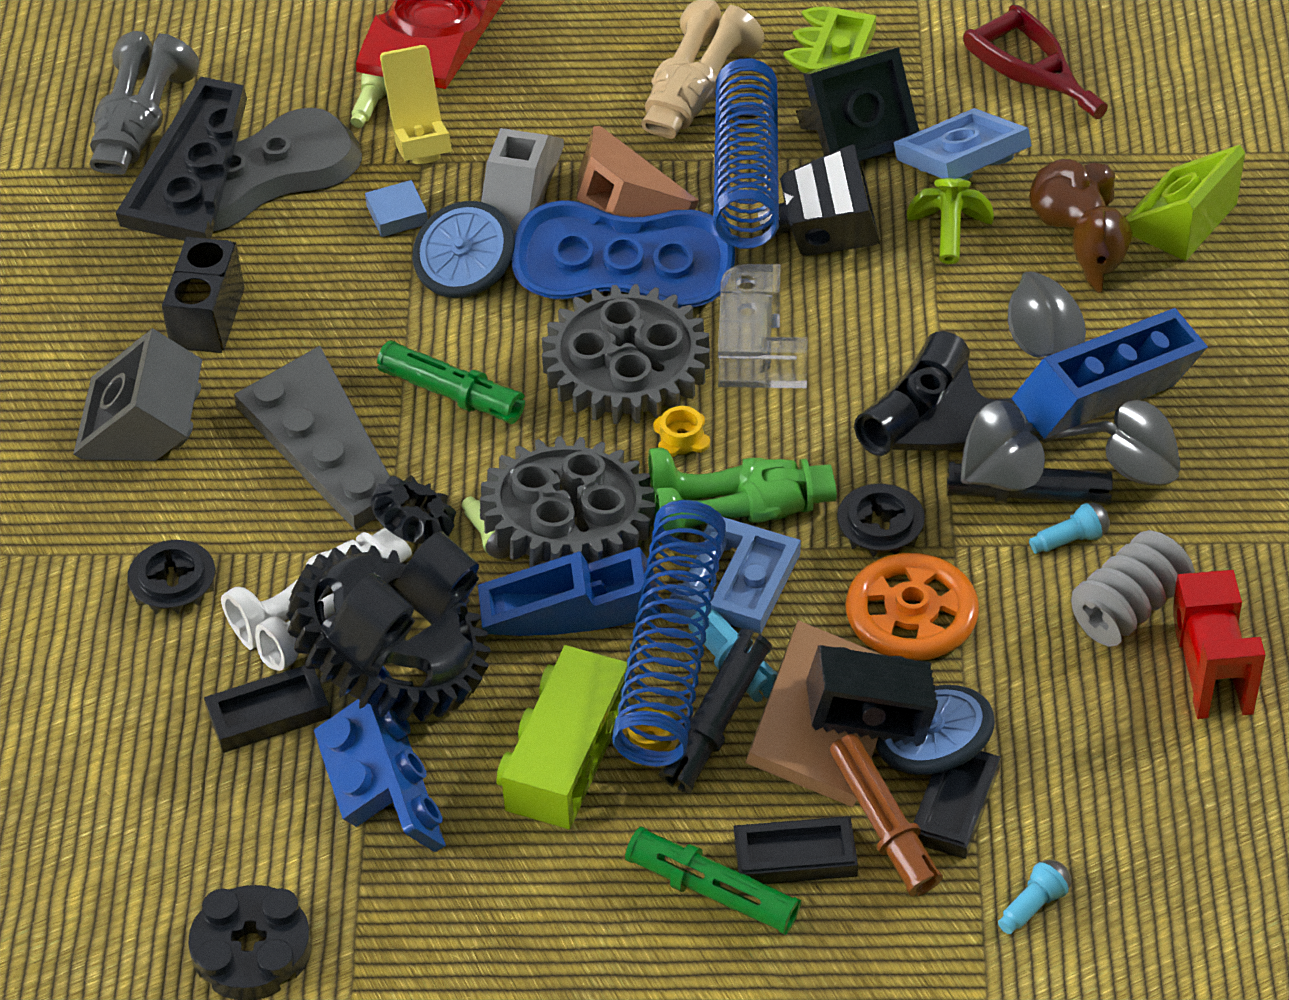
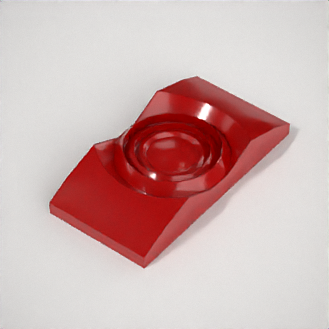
M394 0V3L386 13L375 15L356 61V72L383 77L380 55L383 52L426 45L430 53L435 87L446 89L505 0Z

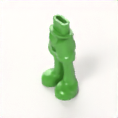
M662 447L650 448L648 452V473L651 476L650 487L654 489L655 515L662 506L669 502L693 500L711 506L722 517L728 519L746 517L750 523H762L768 520L783 519L799 511L809 512L813 510L814 503L836 502L837 499L836 484L831 464L809 466L805 458L799 460V466L797 467V463L794 460L752 457L742 459L741 466L707 474H687L678 471L667 449ZM720 497V498L709 499V500H701V499H706V498ZM681 512V513L671 514V515H669V516H667V517L676 516V515H680V514H691V515H697V514L683 513V512ZM680 518L669 521L663 525L665 531L676 528H692L708 523L696 519ZM677 532L670 535L672 537H676L680 535L682 532Z

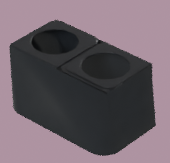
M194 237L185 238L162 304V311L168 338L187 350L222 353L217 329L223 349L225 350L245 289L236 242ZM200 279L210 285L211 293L204 301L196 304L182 303L190 280Z

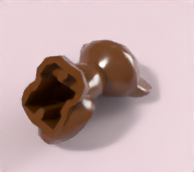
M1059 159L1049 163L1036 174L1030 188V204L1040 220L1046 225L1074 229L1072 242L1076 260L1083 268L1084 276L1089 285L1097 293H1102L1104 276L1113 272L1122 263L1133 235L1128 220L1115 208L1107 207V205L1114 201L1115 173L1106 164L1090 163L1083 166L1076 160Z

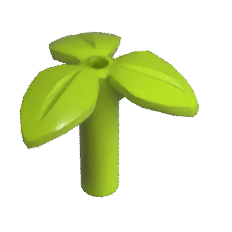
M942 178L934 181L937 188H924L913 198L907 209V220H918L941 210L939 260L945 264H955L960 260L961 212L991 225L994 221V212L986 196L980 191L969 189L971 186L970 181L960 178Z

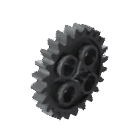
M634 284L631 287L629 294H622L617 285H612L611 294L606 297L596 289L591 290V302L587 303L575 297L573 298L574 312L560 308L558 310L559 322H549L547 324L548 336L542 337L543 373L547 374L549 389H558V400L560 402L573 399V412L575 413L583 411L588 406L591 407L592 420L595 421L605 412L612 413L614 424H618L621 421L623 414H631L636 424L641 422L642 412L649 411L655 418L661 416V406L667 405L670 408L680 406V396L693 399L695 397V385L705 384V370L710 369L709 333L704 332V320L702 318L693 319V307L691 305L678 308V296L675 294L663 301L659 300V288L656 287L647 296L640 295L638 284Z
M559 436L555 440L554 447H547L544 442L537 439L535 440V451L530 452L521 446L515 447V459L501 455L499 457V468H489L487 470V481L481 483L480 519L484 520L485 534L495 530L496 548L510 546V559L512 560L518 559L525 554L529 555V567L539 565L543 560L551 561L579 551L587 562L592 563L602 558L622 553V549L628 551L637 548L639 540L649 539L650 526H654L656 508L654 489L650 487L651 476L649 473L639 474L640 462L638 460L624 463V451L622 449L609 455L606 454L605 442L602 441L590 449L585 448L583 437H579L574 446H566L564 439Z

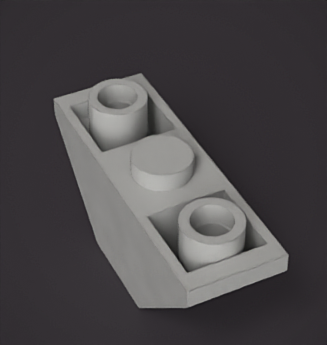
M500 128L487 160L481 202L495 207L507 218L514 236L525 215L542 205L563 150L564 139L550 135Z

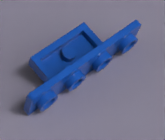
M382 666L377 677L383 680L386 676L392 678L388 670ZM357 699L314 729L343 820L357 827L393 802L402 829L407 836L434 852L446 846L439 824L442 823V815L435 802L428 796L423 779L426 777V770L419 757L411 748L407 736L411 732V728L407 719L400 721L394 710H389L385 716L380 717L377 707L368 703L365 707L359 709V699Z

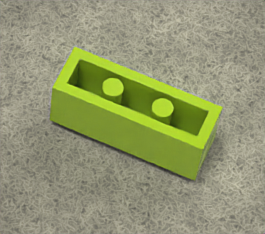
M564 645L556 664L547 665L540 681V697L534 709L528 707L523 713L518 730L519 741L513 753L507 751L503 755L498 767L496 781L497 785L502 786L505 811L566 829L571 828L612 739L615 719L618 716V704L621 701V689L624 686V674L627 671L626 661Z

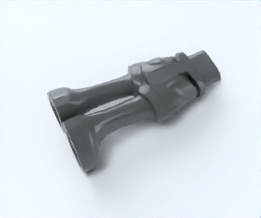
M141 31L129 32L118 39L112 51L113 64L118 69L117 78L111 94L101 99L93 118L95 130L90 143L93 152L90 166L93 170L101 173L125 174L129 164L138 161L141 151L152 134L159 129L163 122V113L159 105L167 81L186 83L196 76L200 63L198 56L185 42L169 34L159 33L153 46L149 37ZM145 77L138 95H133L137 79Z

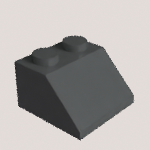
M150 329L91 377L73 455L85 460L156 461L173 447H181L187 441L193 429V422L190 419L194 402L201 390V383L198 380L203 359L155 329Z

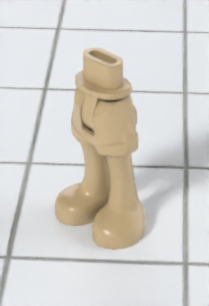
M696 0L687 6L680 18V28L684 34L682 42L674 57L663 61L652 78L653 87L651 95L645 103L647 114L641 122L642 128L645 131L665 138H675L679 130L688 128L693 118L707 103L716 97V79L729 54L732 52L740 57L755 55L760 50L765 39L764 32L757 20L742 8L729 5L721 16L720 8L714 0ZM709 45L701 60L694 62L701 46Z

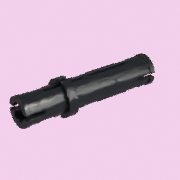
M953 461L948 463L947 496L995 497V503H1007L1008 498L1100 503L1103 505H1110L1112 494L1109 493V490H1112L1113 474L1110 470L1104 472L1044 468L1043 474L1035 485L1025 490L1007 491L987 485L962 483V463H955Z
M741 629L734 645L694 716L689 719L691 729L688 732L686 754L681 760L666 765L659 773V777L669 786L673 787L678 778V781L681 782L678 790L691 793L712 751L719 752L725 742V737L722 733L763 660L772 649V644L759 634L753 644L751 638L754 631L749 629ZM678 742L675 749L679 747V745L681 744L680 742Z

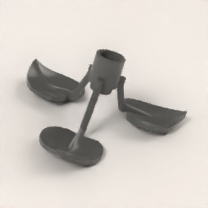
M1032 271L1022 274L1021 281L1013 292L1008 305L1009 330L1019 347L1027 354L1041 358L1084 343L1086 337L1085 322L1081 310L1073 297L1060 284L1049 277ZM1133 400L1120 405L1115 411L1114 423L1102 421L1082 424L1044 439L1036 428L1033 427L1032 423L1027 421L1026 416L1017 405H1013L1008 401H994L981 408L972 422L964 447L961 482L965 484L987 485L1007 491L1025 490L1035 485L1043 474L1045 455L1040 441L1047 443L1057 438L1097 432L1111 434L1106 444L1107 459L1115 470L1131 481L1150 486L1166 485L1179 477L1181 467L1177 442L1170 423L1159 409L1148 402Z

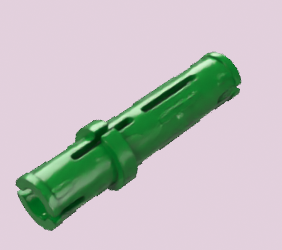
M393 340L387 341L378 354L377 364L379 366L377 368L380 372L401 378L438 395L448 397L456 401L458 407L468 412L478 410L511 425L518 421L524 410V393L488 380L485 373L476 369L469 372L459 369L429 355L409 349Z
M641 826L632 835L626 849L625 860L669 879L672 888L680 892H684L688 888L734 911L767 924L785 935L794 925L801 907L800 899L790 897L752 879L748 875L739 873L702 856L703 850L693 844L683 847L651 833L648 829ZM666 856L703 873L705 877L702 878L666 861ZM721 882L760 899L761 903L758 904L722 887Z

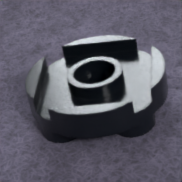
M246 885L230 890L224 888L216 889L204 898L202 903L203 909L197 914L191 925L188 944L195 971L199 977L202 976L204 980L211 983L213 991L223 997L234 1000L263 999L281 990L280 983L289 979L294 972L297 978L305 969L311 955L312 940L307 917L299 906L298 898L293 892L288 889H276L263 885ZM252 933L266 938L265 941L255 942L251 951H243L241 942H238L242 936Z

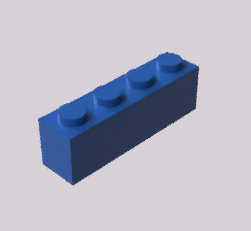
M1173 308L1044 357L1011 399L1026 416L1027 421L1032 423L1033 427L1046 439L1115 411L1120 405L1128 401L1141 400L1175 386L1208 346L1178 310Z

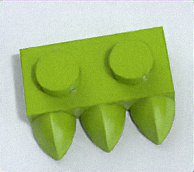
M824 6L803 10L802 16L813 27L793 31V36L804 48L785 51L783 56L794 68L802 73H807L866 55L876 31V15Z

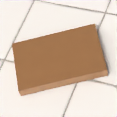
M798 620L792 631L745 763L853 807L857 799L830 752V746L848 734L846 731L838 734L834 729L826 732L824 728L815 731L811 725L806 680L818 645L845 647L850 650L874 654L879 653ZM855 733L870 758H872L878 737L871 739L869 735L860 738Z

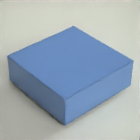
M412 180L365 193L366 206L381 237L423 226L428 220L427 211Z

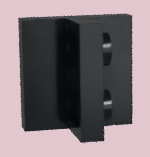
M889 47L803 73L811 106L796 110L800 129L818 131L824 156L854 144L859 160L862 161L894 151L893 142L919 132L899 47Z

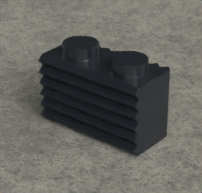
M818 645L806 680L812 727L815 731L824 728L826 732L834 729L838 734L844 731L847 734L857 733L860 738L869 735L871 739L879 736L882 741L891 738L894 743L902 740L905 745L914 742L916 746L923 744L938 704V700H936L937 692H935V685H933L934 677H932L931 663L906 659L901 656H887L855 651L845 647Z

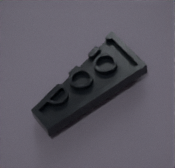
M200 76L116 211L120 227L185 241L186 237L211 239L247 102L244 85Z

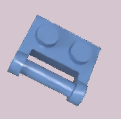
M723 517L726 522L724 542L721 545V556L724 551L730 550L732 547L737 548L714 592V598L710 602L711 609L716 610L729 625L749 629L761 634L800 556L801 540ZM707 524L704 532L715 538L718 534L714 527ZM701 554L696 557V559L703 563L712 560L708 554ZM703 567L691 568L689 572L695 573L700 577L709 574ZM684 581L682 584H678L694 588L698 591L706 587L701 581ZM671 593L669 599L691 602L694 605L704 602L698 595L685 596ZM670 607L674 613L689 618L696 614L694 609L682 610Z

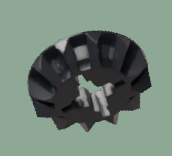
M411 475L404 481L399 477L390 476L385 484H378L371 499L373 513L382 526L397 537L416 544H423L438 531L443 532L449 537L455 526L453 522L457 512L454 508L447 505L448 496L446 494L434 492L431 489V483L422 485Z
M870 484L853 490L842 500L838 509L837 520L839 534L849 539L852 550L862 547L866 548L874 558L879 551L888 550L892 554H898L903 546L915 547L918 535L924 531L925 516L922 505L909 491L890 484ZM873 511L884 522H890L889 529H881L880 525L872 523Z
M166 540L149 546L135 557L129 567L127 580L129 589L134 595L138 606L147 604L156 615L164 608H172L179 615L182 606L189 603L200 606L202 595L214 591V577L217 573L212 556L202 546L186 540ZM169 567H174V572L178 573L179 584H176L174 587L167 584Z

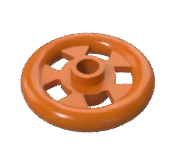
M922 553L893 554L872 562L861 570L852 581L845 603L849 624L857 637L865 645L882 655L901 656L918 661L943 656L962 645L974 630L979 615L978 597L973 584L967 576L951 563ZM900 575H907L910 580L899 583L894 587H889L886 582L887 579ZM937 580L946 586L949 591L942 596H938L936 591L927 584ZM884 600L885 614L870 615L868 612V601ZM907 600H916V601H919L920 603H918V604H908V603H906L905 601H907ZM940 611L955 616L952 623L946 629L933 624ZM895 626L906 630H918L916 639L903 638L892 635Z

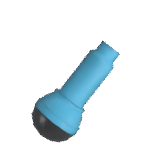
M1084 503L1070 516V519L1039 531L1035 537L1030 538V547L1037 554L1041 551H1051L1077 539L1098 540L1109 529L1110 520L1108 513L1101 505Z
M1044 860L1033 867L1028 886L1003 911V917L998 921V926L1002 931L1012 934L1016 929L1022 928L1045 903L1062 898L1068 893L1071 885V875L1061 862Z

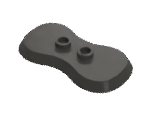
M302 108L279 116L256 134L236 142L213 232L226 229L238 223L260 205L274 198L290 193L320 190L344 181L359 168L362 161V150L357 138L348 127L331 113L318 108Z

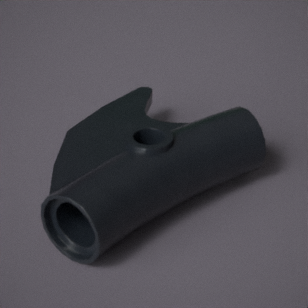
M938 331L929 335L914 362L897 383L873 405L857 416L854 422V430L860 444L868 452L876 456L886 455L892 450L940 451L964 449L972 422L981 408L994 401H1008L1013 405L1016 404L1011 398L993 400L982 396L975 389L968 368L970 351L968 345L954 333Z

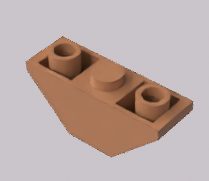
M593 127L579 168L578 201L607 213L625 217H645L673 210L696 209L698 199L603 127Z

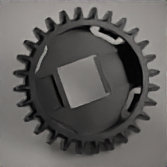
M441 531L430 536L417 549L407 565L400 563L397 551L392 550L386 559L382 558L376 546L372 545L368 552H361L356 545H351L346 555L338 548H333L328 558L319 554L312 565L307 564L289 598L290 603L286 616L290 620L288 633L290 636L297 638L294 650L297 653L309 654L305 667L307 669H320L323 673L321 684L333 682L340 688L339 698L348 693L359 699V709L365 707L367 703L377 707L380 717L385 716L389 710H394L400 721H405L412 712L419 721H425L432 713L436 717H443L449 710H458L461 704L466 699H469L471 694L477 689L489 666L485 660L491 651L489 647L483 645L488 633L485 630L476 628L481 619L480 614L468 612L467 609L470 601L468 596L479 580L477 576L479 564ZM334 593L333 601L336 614L325 619L324 602L321 600ZM415 610L431 625L406 641L404 639L415 622L411 617ZM390 663L408 668H417L428 674L421 687H413V681H403L387 676L383 680L377 677L382 666Z

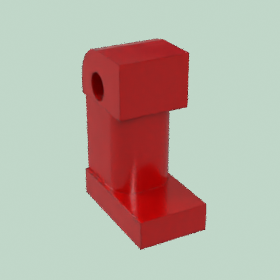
M1234 570L1177 574L1173 601L1174 626L1178 645L1182 647L1194 694L1193 705L1197 719L1209 718L1215 680L1233 678L1242 715H1254L1266 654L1261 637L1242 638L1238 624L1242 599Z

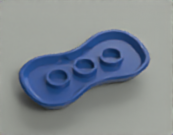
M565 200L540 205L525 215L514 236L515 246L511 258L513 272L520 284L529 291L549 299L568 300L575 297L579 298L591 295V290L593 289L600 293L611 292L612 285H617L621 293H629L631 287L634 284H638L640 295L647 296L656 287L659 288V300L663 301L675 294L678 296V308L687 305L697 308L715 300L728 286L734 270L735 247L726 244L718 237L714 229V216L702 211L692 209L673 210L645 217H625L607 213L585 203ZM721 222L722 226L731 233L730 229Z

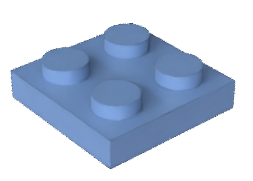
M976 108L893 142L898 161L939 178H960L965 180L973 176V171L987 165H999L1009 162L1014 158L1015 153L1032 146L1027 127Z

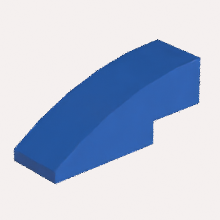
M637 547L588 564L579 551L479 584L478 593L482 628L488 634L558 635L593 631L636 622L638 602L641 599V587L644 584V573L647 570V558L641 548ZM653 580L650 586L652 588L657 587V583ZM649 595L647 598L649 603L657 600L652 595ZM660 604L652 606L661 613ZM649 609L644 612L646 617L655 615Z

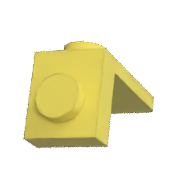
M419 45L383 52L380 55L397 149L404 161L412 160L414 164H426L439 160L441 158L440 154L452 152L449 132L441 121L429 49L426 45Z

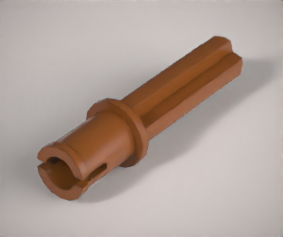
M848 734L835 741L830 746V752L880 838V841L877 843L879 853L888 855L904 882L906 891L911 897H914L916 894L918 896L935 888L942 881L943 875L937 870L918 837L921 833L918 824L908 823L858 736Z

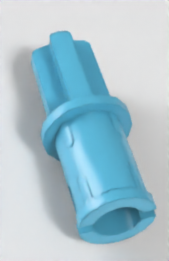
M706 606L701 607L704 612L706 611ZM711 609V613L708 616L709 627L705 630L706 642L704 645L715 656V666L720 670L737 639L738 633L716 610ZM696 611V614L691 619L700 617V613ZM703 620L699 621L698 623L703 626ZM688 624L689 629L693 633L698 631L696 626ZM701 634L697 635L696 637L701 640ZM763 660L746 691L755 702L762 701L763 696L759 690L765 698L769 697L777 672Z

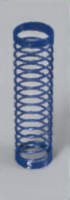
M750 58L738 59L728 63L720 70L716 79L714 229L721 240L739 249H753L765 245L775 236L779 228L777 77L773 69L767 64ZM743 71L760 73L770 81L769 83L765 79L756 76H739L728 81L723 86L724 82L732 75ZM740 80H755L758 82H762L771 91L769 92L764 87L757 86L754 84H745L733 87L724 93V91L731 84L736 83ZM747 88L760 90L769 96L766 98L755 93H740L726 99L732 92ZM742 97H754L763 100L760 104L756 102L731 103ZM754 115L760 117V118H757V119H749V120H743V119L737 118L738 116H754ZM756 124L759 125V127L740 128L737 125ZM749 132L759 134L755 137H741L737 135ZM732 137V138H735L736 140L730 141L729 138ZM750 141L759 143L754 146H741L737 144ZM732 146V147H735L736 149L730 150L729 147ZM755 151L759 153L754 155H741L738 152ZM733 155L737 158L731 160L729 156ZM754 160L758 162L753 164H743L739 163L738 161ZM733 164L737 167L731 169L729 166ZM753 169L757 170V172L742 173L739 170ZM733 173L738 176L731 178L729 175ZM765 174V175H767V176L761 177V176H758V175ZM752 178L756 179L757 181L741 182L739 181V179ZM730 183H735V184H738V185H736V186H734V187H731L729 184H730ZM765 183L766 185L763 187L758 184ZM740 188H754V189H758V190H753V189H751V190H738V189H740ZM760 202L764 206L747 210L734 207L730 203L756 204ZM727 207L738 213L754 214L767 208L770 210L761 217L741 219L731 215L724 208ZM721 212L729 219L740 223H755L765 220L771 214L772 216L762 226L751 229L740 228L730 224L723 218ZM721 222L728 228L739 232L753 233L763 230L769 225L771 227L761 236L741 238L728 232Z
M679 500L669 502L662 506L655 515L652 543L649 546V557L647 559V570L644 573V584L641 587V599L638 602L636 626L633 630V641L630 644V656L627 659V671L624 674V686L621 689V701L618 704V716L615 719L612 735L613 745L617 751L630 761L641 765L655 767L670 765L681 760L687 752L688 732L691 729L689 719L693 715L692 704L696 700V691L694 689L699 685L697 674L701 671L700 659L704 655V647L702 645L706 642L705 630L709 627L710 602L714 598L713 587L716 585V573L719 570L718 559L721 557V545L724 542L726 522L721 514L711 506L699 501ZM681 512H683V513L697 514V515L680 514V515H676V516L667 517V516H669V515H671V514L681 513ZM680 518L696 519L714 527L718 534L713 538L705 532L692 528H676L665 531L663 525ZM677 532L694 533L704 536L709 541L699 543L687 542L672 537L670 534ZM669 548L670 550L687 555L708 554L712 560L703 563L698 559L687 556L669 557L662 550ZM657 553H660L664 558L657 560L655 556ZM670 561L683 567H703L709 574L700 577L695 573L684 570L667 571L660 564ZM680 561H689V562H692V563H695V564L685 563V562H680ZM657 567L662 572L654 574L653 569ZM668 575L681 581H701L707 588L698 591L684 585H665L657 578ZM711 578V583L709 584L706 579ZM654 580L660 586L652 588L650 583ZM666 589L679 595H698L704 602L694 605L691 602L680 599H662L655 592ZM649 595H652L657 600L649 603L647 598ZM663 603L672 608L682 610L694 609L701 616L691 619L676 613H659L652 606ZM706 606V611L704 612L701 607ZM649 609L655 615L646 617L644 612ZM662 618L673 623L693 624L698 628V631L687 633L675 628H659L651 623L650 620ZM703 620V626H701L698 622ZM646 623L652 629L644 631L642 625ZM659 632L669 637L689 638L696 645L685 648L674 643L655 642L647 635ZM701 634V640L699 641L695 636ZM644 638L650 644L641 646L639 640ZM658 647L670 652H685L693 660L681 662L668 657H654L647 653L645 649ZM695 649H698L697 656L695 653L692 652ZM641 652L647 659L638 660L636 655ZM656 662L665 666L683 667L690 674L679 677L666 672H652L642 664ZM695 663V670H693L689 665ZM639 667L645 673L635 675L633 670ZM651 676L665 681H679L688 689L674 691L663 687H650L639 679ZM693 678V684L691 685L686 680ZM636 682L643 688L633 690L630 685ZM653 692L664 696H676L684 701L685 704L670 706L659 702H648L637 694ZM690 692V699L688 700L683 695ZM633 696L640 703L630 706L628 699ZM651 707L657 710L673 711L681 716L682 719L676 721L672 717L659 712L635 711L634 709ZM687 707L688 713L685 715L680 710ZM634 726H656L669 731L675 736L651 735L636 729ZM628 727L636 734L647 739L658 741L678 739L681 744L672 751L659 752L648 750L633 744L625 737L622 730Z

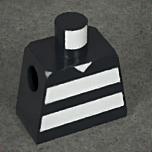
M854 144L790 170L781 176L780 182L784 202L779 204V228L775 236L792 231L800 254L812 256L881 244L866 177ZM767 208L764 211L757 212L758 217L763 216L770 209ZM772 214L765 220L759 221L760 225L762 226L769 221ZM771 225L762 230L763 234L770 229Z

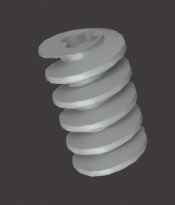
M1151 530L1140 532L1131 540L1130 544L1123 546L1116 553V556L1109 558L1102 565V568L1095 570L1087 578V581L1081 582L1073 590L1071 597L1073 613L1079 625L1089 637L1108 647L1117 646L1122 642L1121 635L1129 636L1137 628V623H1144L1151 616V610L1160 609L1166 603V598L1174 596L1177 574L1195 572L1192 561L1184 549L1168 536Z

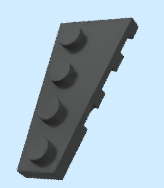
M321 346L316 347L234 394L236 408L354 530L359 529L376 518L371 507V499L378 484H385L390 476Z

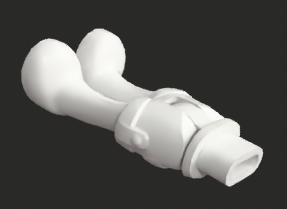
M385 527L374 535L362 532L356 537V541L352 539L335 547L346 555L351 545H356L361 552H368L372 545L376 546L381 557L386 559L391 551L395 550L400 558V563L412 556L409 545L403 539L389 532ZM331 550L320 554L328 558ZM317 555L311 557L306 565H312ZM297 580L276 596L264 601H259L252 592L244 587L230 589L221 596V604L230 626L241 642L249 650L257 647L261 660L271 669L281 671L293 664L299 654L294 650L297 638L290 636L288 633L290 621H285L288 619L286 613L290 603L291 591ZM334 593L321 600L324 602L325 619L336 614L333 601Z

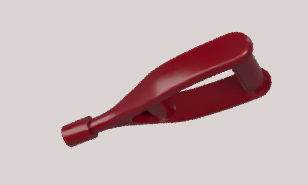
M1011 5L1005 14L975 30L967 29L964 32L963 42L965 47L985 64L1004 76L1020 83L1066 94L1077 100L1078 106L1094 119H1100L1107 112L1108 104L1092 91H1085L1078 84L1055 36L1037 18L1020 5ZM1018 28L1035 42L1048 57L1032 65L1006 53L991 42Z

